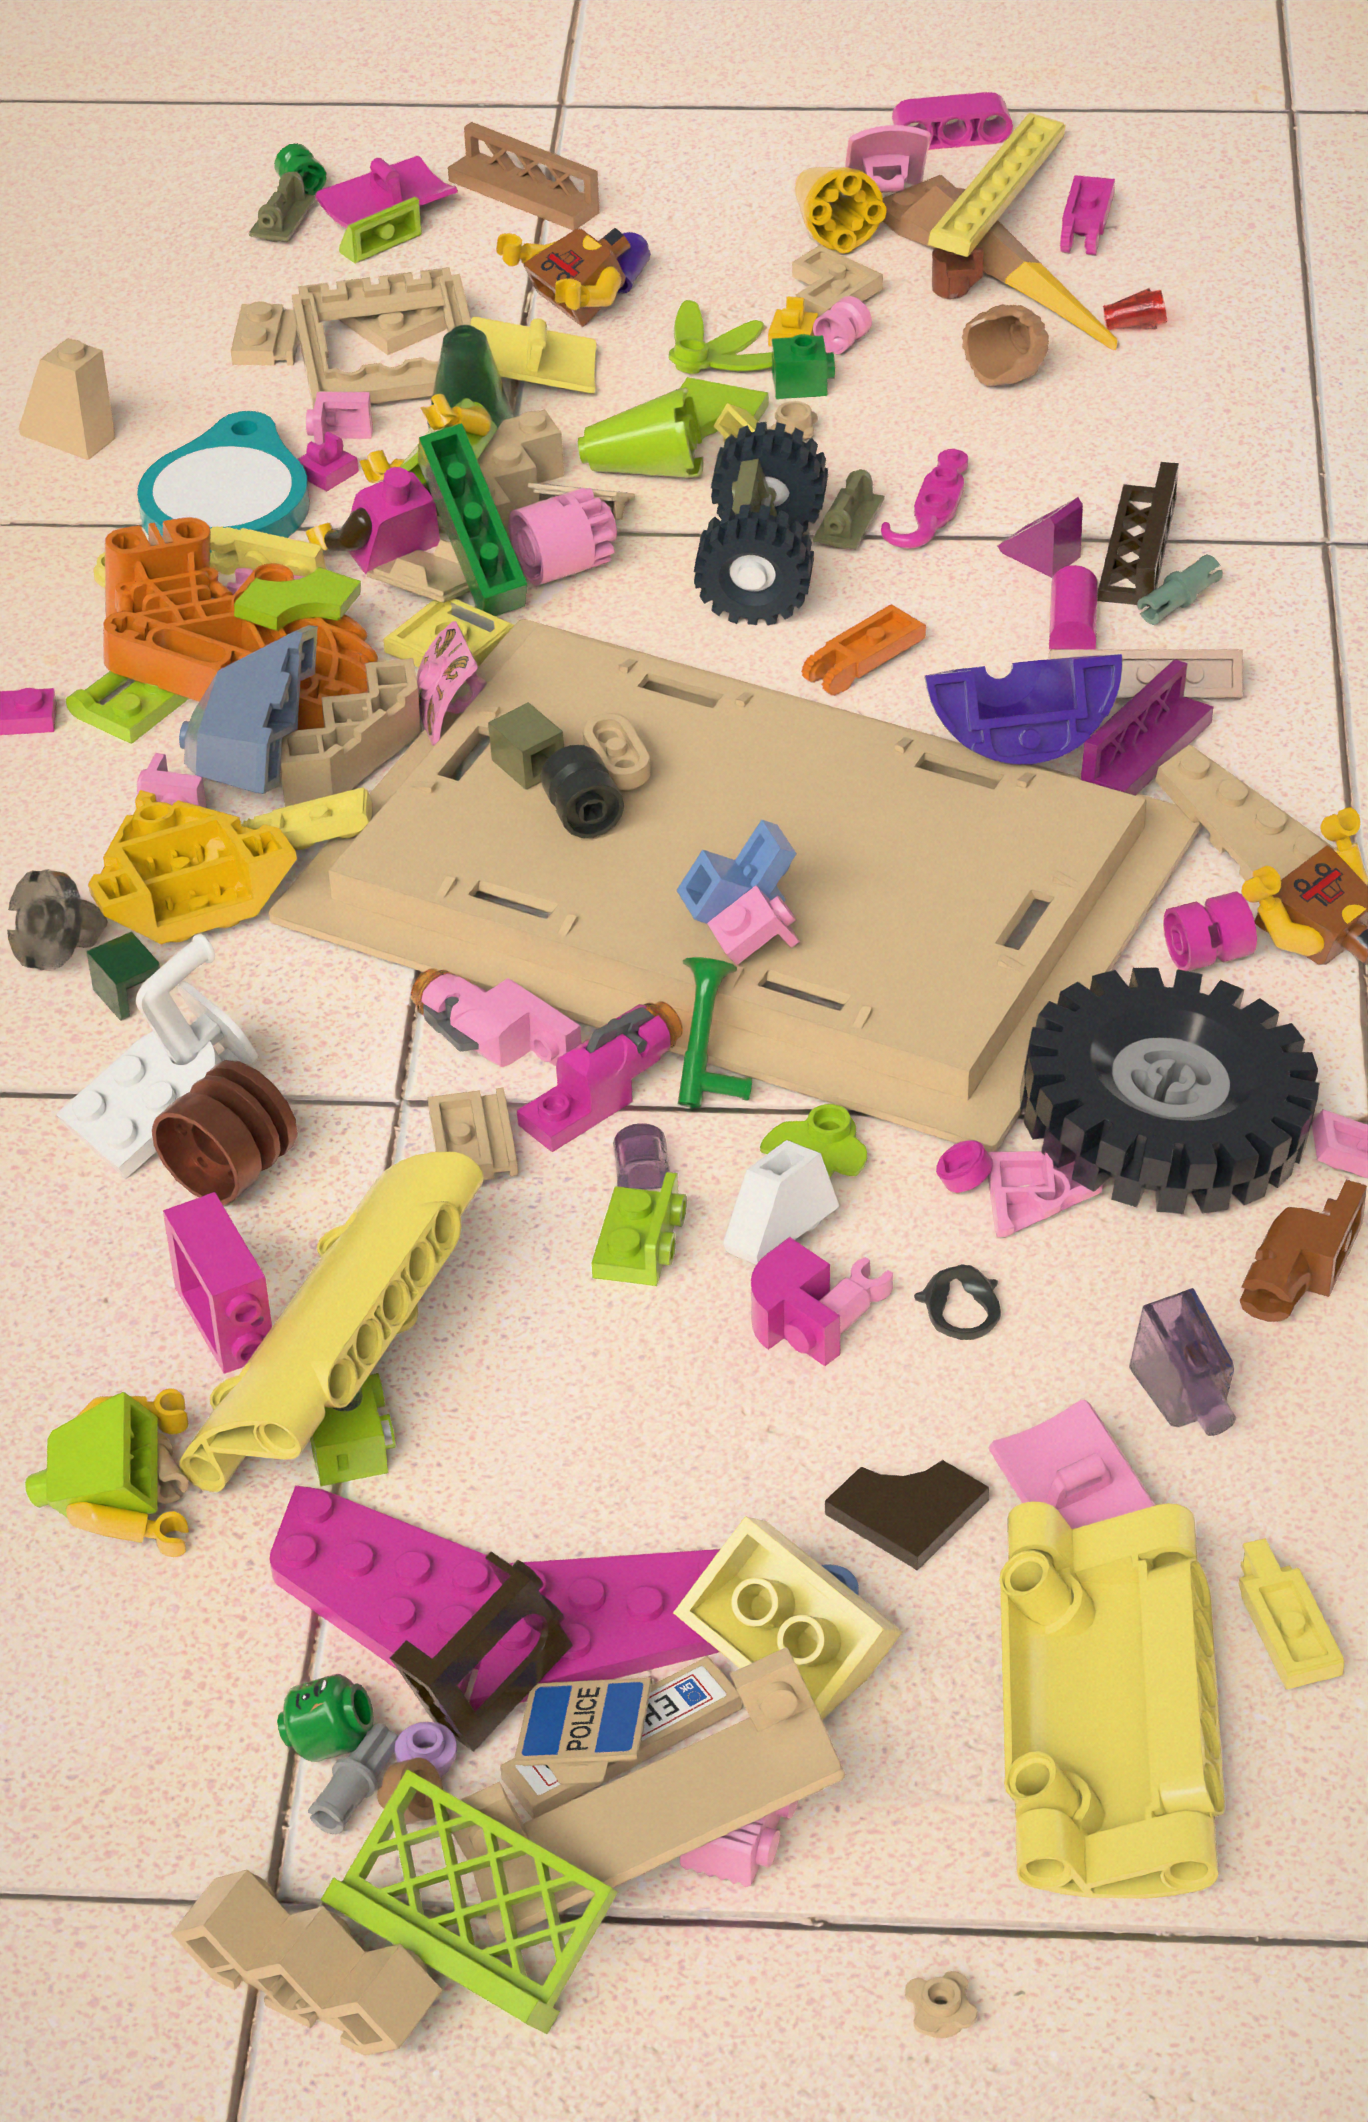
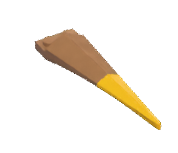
M941 174L904 189V191H898L883 197V203L887 211L883 222L899 236L934 249V246L928 245L931 230L965 189L956 188ZM997 220L976 246L983 247V272L1038 301L1108 348L1116 350L1117 338Z

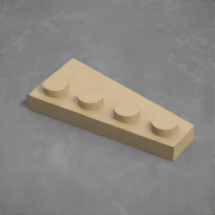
M1190 744L1158 768L1155 779L1157 784L1192 822H1201L1211 833L1209 841L1220 853L1227 851L1240 865L1239 874L1245 881L1253 878V871L1264 866L1273 867L1282 880L1326 845L1334 849L1332 845Z

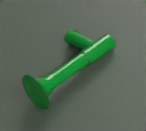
M703 957L686 958L683 960V964L693 972L696 988L689 1042L684 1056L677 1104L684 1107L700 1108L703 1091L739 1097L742 1100L748 1101L752 1088V1078L746 1077L745 1079L706 1072L708 1062L707 1049L717 991L722 980L729 973L736 972L737 967L717 959Z

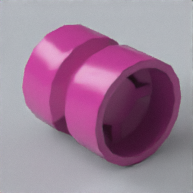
M1238 891L1208 898L1204 906L1195 901L1168 908L1165 911L1163 920L1165 941L1172 961L1179 970L1191 971L1213 965L1216 957L1222 962L1252 955L1256 950L1257 933L1253 914L1248 902Z

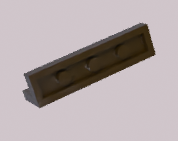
M1161 462L1155 487L1123 484L1098 588V601L1137 605L1139 599L1157 589L1176 505L1179 463ZM1130 501L1151 503V506L1139 510ZM1138 525L1145 530L1144 533L1136 536L1127 531ZM1131 552L1139 556V559L1129 563L1121 558V556ZM1128 579L1135 585V588L1111 585Z

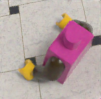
M393 467L386 470L382 482L361 489L355 495L350 515L341 529H333L331 523H325L307 530L306 535L309 543L321 545L323 551L327 549L332 552L348 551L365 575H367V572L374 570V568L416 550L426 551L438 546L440 536L437 516L440 517L427 483H421L413 472H409L401 467Z

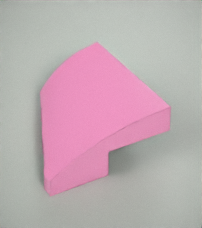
M1041 1151L988 1152L993 1160V1167L988 1175V1183L997 1237L1009 1236L1102 1192L1103 1184L1093 1192L1072 1180L1075 1161L1057 1169L1046 1152L1045 1155Z

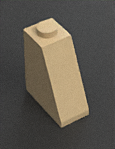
M67 338L40 359L19 425L21 436L86 460L92 458L115 439L103 350L82 343L79 340Z

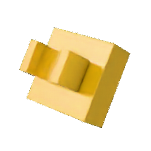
M787 296L786 308L776 309L768 331V347H772L771 339L790 338L800 334L814 336L813 324L818 318V313L804 312V298Z

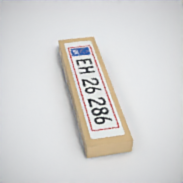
M706 1656L651 1686L638 1760L609 1762L603 1782L560 1784L548 1765H515L514 1758L500 1765L501 1779L531 1818L534 1819L742 1709V1701L736 1688L709 1656Z

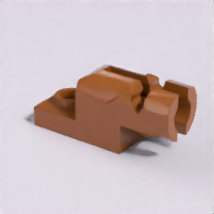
M1346 1179L1337 1200L1328 1198L1322 1213L1298 1207L1285 1208L1268 1229L1261 1246L1256 1251L1255 1260L1257 1261L1251 1264L1241 1288L1245 1289L1239 1300L1242 1310L1253 1318L1267 1322H1279L1291 1315L1294 1306L1306 1291L1330 1297L1363 1224L1367 1185Z

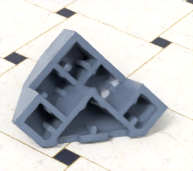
M308 625L218 670L193 711L190 721H184L180 728L179 745L184 750V764L195 775L254 793L265 794L280 786L282 737L298 728L300 681L315 675L318 626Z

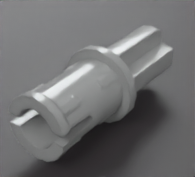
M374 1724L372 1729L367 1731V1735L358 1748L351 1752L347 1758L338 1759L332 1767L333 1776L330 1782L308 1809V1813L312 1814L310 1820L322 1831L329 1834L341 1833L364 1797H371L378 1788L376 1778L395 1752V1743L398 1738L397 1734L389 1731L385 1724Z

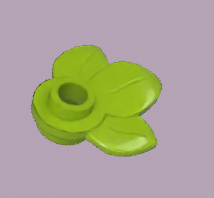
M823 1104L815 1107L810 1111L805 1121L782 1122L774 1127L760 1144V1152L764 1154L770 1153L786 1140L821 1153L829 1178H831L835 1171L846 1176H857L867 1162L866 1146L856 1138L855 1122L845 1108L835 1104Z

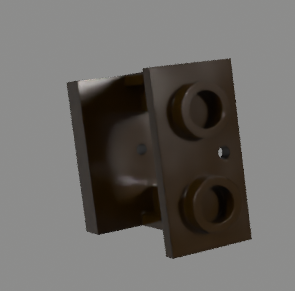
M492 1551L485 1559L502 1586L449 1642L431 1658L406 1640L390 1657V1660L432 1721L447 1727L454 1734L456 1740L473 1752L573 1646L560 1625L564 1620V1615L548 1598L539 1592L544 1586L539 1576L522 1561L516 1560L511 1565ZM524 1618L529 1626L541 1633L538 1643L531 1653L475 1712L457 1685L518 1621Z

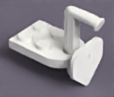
M196 934L191 943L177 952L140 987L136 997V1004L153 1031L132 1044L56 1113L62 1124L125 1180L156 1152L151 1129L155 1118L177 1098L190 1092L192 1085L204 1078L206 1073L218 1063L224 1060L240 1061L247 1065L254 1063L259 1058L240 1027L191 984L182 981L203 963H212L215 960L214 948L210 941L202 934ZM176 986L191 1012L197 1017L191 1025L188 1024L169 993ZM218 1042L225 1049L219 1055L213 1047Z

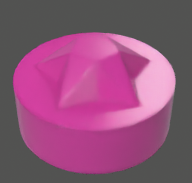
M975 1140L962 1141L943 1153L937 1163L936 1173L949 1191L955 1193L965 1192L978 1186L988 1177L993 1167V1160L982 1143Z

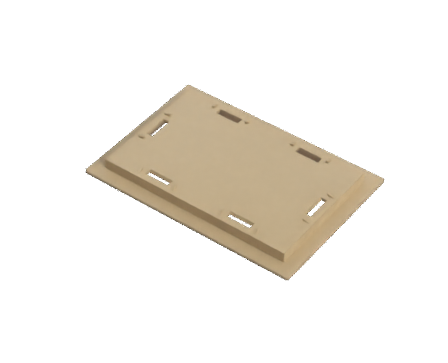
M521 619L475 671L477 676L486 681L482 691L464 712L455 714L446 711L441 726L440 740L435 746H432L426 730L420 734L370 792L373 802L372 819L354 837L330 839L271 907L269 919L273 924L439 977L450 973L465 979L485 991H489L509 978L571 1020L596 1028L603 1027L611 1019L617 1018L638 1004L646 1006L647 1010L655 1017L659 1016L666 1023L671 1043L668 1051L685 1056L688 1048L696 988L694 974L689 967L683 964V960L692 957H703L725 961L736 966L737 971L729 973L722 980L717 991L707 1049L708 1064L954 1143L975 1140L982 1143L987 1152H996L1023 1110L1020 1109V1086L1032 1027H1036L1038 1014L1049 1001L1058 1004L1060 991L1076 982H1080L1090 990L1093 975L1111 971L1203 824L1201 822H1192L1173 803L1141 794L1131 795L1082 781L1081 777L1036 764L1020 765L995 761L971 751L959 742L528 619ZM465 682L450 702L455 704L458 697L468 693L470 686ZM527 702L563 731L564 747L584 745L583 726L590 718L604 713L624 716L630 721L649 753L651 772L649 779L643 785L628 791L619 790L624 802L622 817L608 832L594 838H579L571 835L564 828L556 813V807L549 800L542 782L525 790L492 761L490 744L459 781L449 777L485 735L489 736L488 722ZM762 819L777 824L797 853L788 871L777 883V887L786 899L785 904L796 918V921L790 926L800 942L791 948L777 934L736 965L726 955L709 925L694 920L678 894L677 888L702 850L735 860ZM477 891H481L549 912L551 915L547 919H543L473 896ZM1035 899L1050 903L1019 950L1004 946ZM767 980L844 1004V1007L841 1011L762 986Z

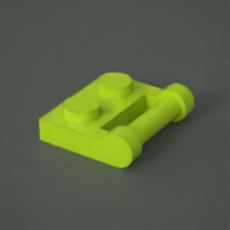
M109 671L85 690L77 689L66 698V706L69 712L78 720L132 744L189 698L160 689L156 685L134 681L106 704L101 705L99 703L130 680V678Z

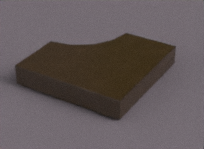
M944 1460L936 1463L926 1471L905 1476L879 1474L860 1467L825 1500V1515L918 1571L989 1501V1487Z

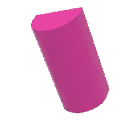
M1071 565L1063 567L1052 578L1049 649L1096 650L1098 582L1094 573L1083 566Z

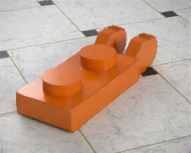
M890 604L827 641L826 646L815 651L810 657H807L802 666V676L814 683L821 678L823 681L821 684L823 686L822 689L835 696L841 691L844 692L849 689L855 677L860 678L925 639L926 625Z

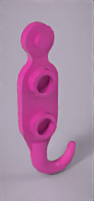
M952 448L939 453L937 467L933 468L925 476L914 503V516L918 525L917 530L909 534H899L890 529L888 522H884L881 526V534L888 543L900 548L920 547L932 539L936 530L944 527L947 522L952 520L964 491V478L960 473L968 468V455L965 452Z

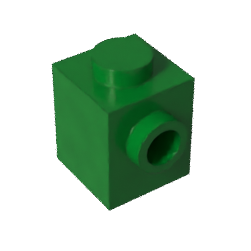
M800 334L790 338L771 339L772 379L775 399L827 396V379L835 378L834 352L826 353L824 337Z

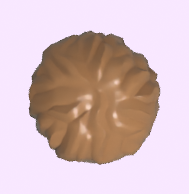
M1001 304L994 306L987 311L979 313L963 329L962 348L965 350V359L970 363L971 369L974 370L975 377L978 378L980 383H984L985 386L1015 384L1037 373L1039 365L1043 362L1049 349V334L1045 330V323L1041 321L1039 315H1036L1032 310L1022 305Z

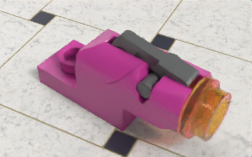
M658 1001L655 1004L650 1002L643 1005L638 1004L621 1016L611 1019L603 1027L596 1029L590 1039L557 1058V1086L517 1110L518 1126L548 1150L554 1152L632 1103L631 1079L656 1064L660 1060L661 1055L675 1047L677 1039L683 1034L682 1023L676 1011L664 1001Z

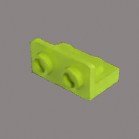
M666 1172L660 1192L614 1187L591 1262L592 1278L649 1286L658 1285L663 1265L671 1266L674 1259L676 1234L673 1232L674 1226L682 1227L686 1215L687 1196L686 1194L678 1193V1173Z

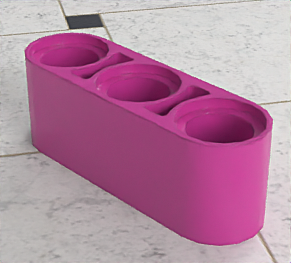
M995 92L912 98L898 103L892 112L894 125L908 126L911 123L917 122L918 124L913 127L930 132L928 150L997 144L1006 140L1013 129L1006 102L1001 95ZM991 116H997L992 120H986ZM958 119V120H957L956 122H954V123L946 124V123L949 122L950 120Z

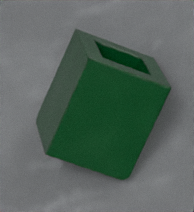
M132 931L86 951L92 989L120 1021L130 1017L126 990L145 982L160 968L159 961Z

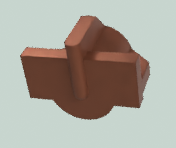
M937 247L933 249L932 291L939 297L944 299L960 298L983 277V247L974 248L968 257Z

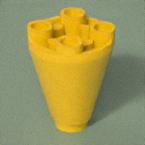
M813 167L801 172L796 179L795 195L804 224L811 237L828 249L836 250L843 254L851 252L854 248H857L871 238L886 216V206L883 203L879 187L872 178L861 170L848 167Z

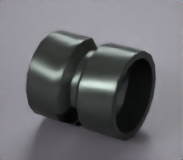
M570 745L559 749L547 759L542 767L540 776L542 786L549 800L556 807V813L564 828L571 835L579 838H594L605 834L617 824L623 814V798L614 780L609 776V772L600 755L593 748L585 745Z

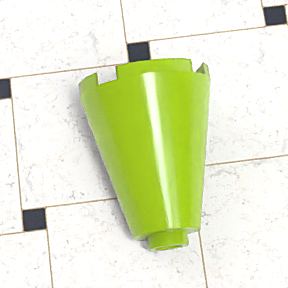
M680 388L585 427L584 437L578 438V451L581 462L583 464L589 463L591 470L597 472L686 478L701 476L704 460L703 457L695 458V450L697 449V444L702 443V435L692 396L686 397L688 389Z

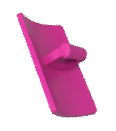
M414 156L392 165L378 157L370 164L371 172L319 190L315 197L335 222L347 228L348 225L410 198L417 197L419 199V206L457 193L458 190L456 186L449 185L440 180L428 168L420 156Z

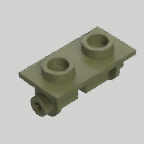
M287 172L281 176L279 186L277 187L278 191L274 192L268 202L258 210V220L249 232L250 237L265 238L270 242H288L316 199L314 195L304 194V185L300 174L297 172Z
M859 469L852 471L848 475L846 488H841L816 531L813 542L831 545L840 549H857L884 501L883 495L873 494V481L868 471Z

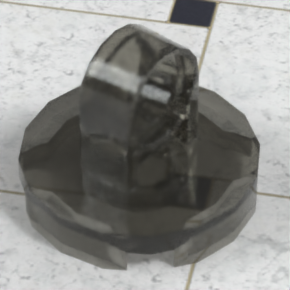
M54 869L27 872L16 884L9 901L8 910L16 911L15 930L7 929L8 941L14 957L22 966L27 968L52 971L62 967L72 957L76 947L89 948L94 946L108 924L107 917L102 914L99 907L87 900L81 899L76 883L65 872Z

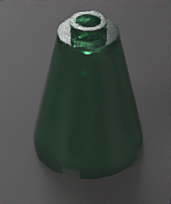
M471 325L454 327L443 337L432 397L436 394H443L451 408L455 407L464 398L480 403L490 414L491 420L498 428L503 420L514 418L487 336L484 332ZM427 421L428 430H430L431 427Z

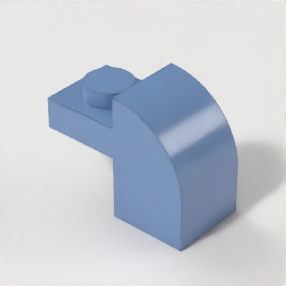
M761 819L735 860L702 850L677 888V892L694 920L706 924L756 885L770 900L778 895L785 902L786 899L777 887V883L786 874L797 853L777 824Z

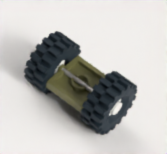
M758 422L754 432H751L748 425L739 429L737 438L731 434L725 440L724 448L720 447L717 454L711 483V500L713 505L718 504L716 513L721 521L714 516L708 522L707 530H703L693 571L695 573L694 584L695 589L701 588L699 597L704 604L711 600L713 601L712 612L718 616L723 611L728 612V621L735 624L738 623L739 617L747 618V625H757L758 619L764 618L767 626L776 624L778 614H781L786 620L793 615L794 606L800 609L805 601V595H808L814 551H811L812 541L810 536L802 537V534L808 530L809 522L815 524L819 518L820 510L823 508L828 468H825L826 457L824 453L816 454L818 444L812 438L806 443L802 441L804 432L796 427L792 434L785 432L786 424L776 422L775 430L767 429L766 422Z

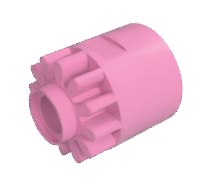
M581 488L511 511L509 515L508 528L511 545L523 574L535 586L611 561L610 555L615 553L613 545L610 543L616 540L617 537L614 516L605 502L601 501L599 497L594 499L591 488Z

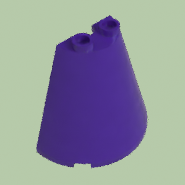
M1122 654L1012 663L1009 674L1000 679L990 676L985 666L952 669L924 675L927 693L936 715L949 733L971 751L995 761L1020 765L1036 764L1059 758L1075 750L1091 737V734L1099 727L1104 718L1108 716L1119 691L1122 674Z

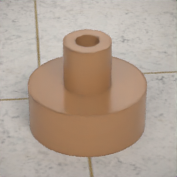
M420 1757L392 1764L386 1770L382 1786L377 1793L380 1806L383 1809L385 1808L407 1769L443 1790V1784L436 1768L428 1760ZM417 1790L404 1813L406 1824H413L435 1817L432 1798Z

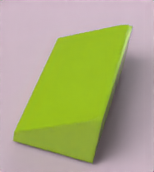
M417 197L410 198L348 225L339 245L340 254L355 264L422 235L419 199Z

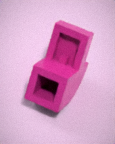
M791 1237L761 1258L752 1272L751 1322L753 1332L758 1341L768 1350L781 1340L786 1339L796 1351L806 1353L823 1366H826L840 1355V1315L819 1302L830 1291V1264Z

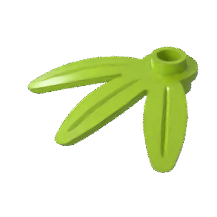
M684 300L674 322L675 346L670 349L668 355L669 360L676 364L677 370L696 374L701 369L708 367L732 371H751L772 367V352L735 355L749 347L759 337L765 327L762 321L751 320L705 343L703 341V320L698 304L693 300Z

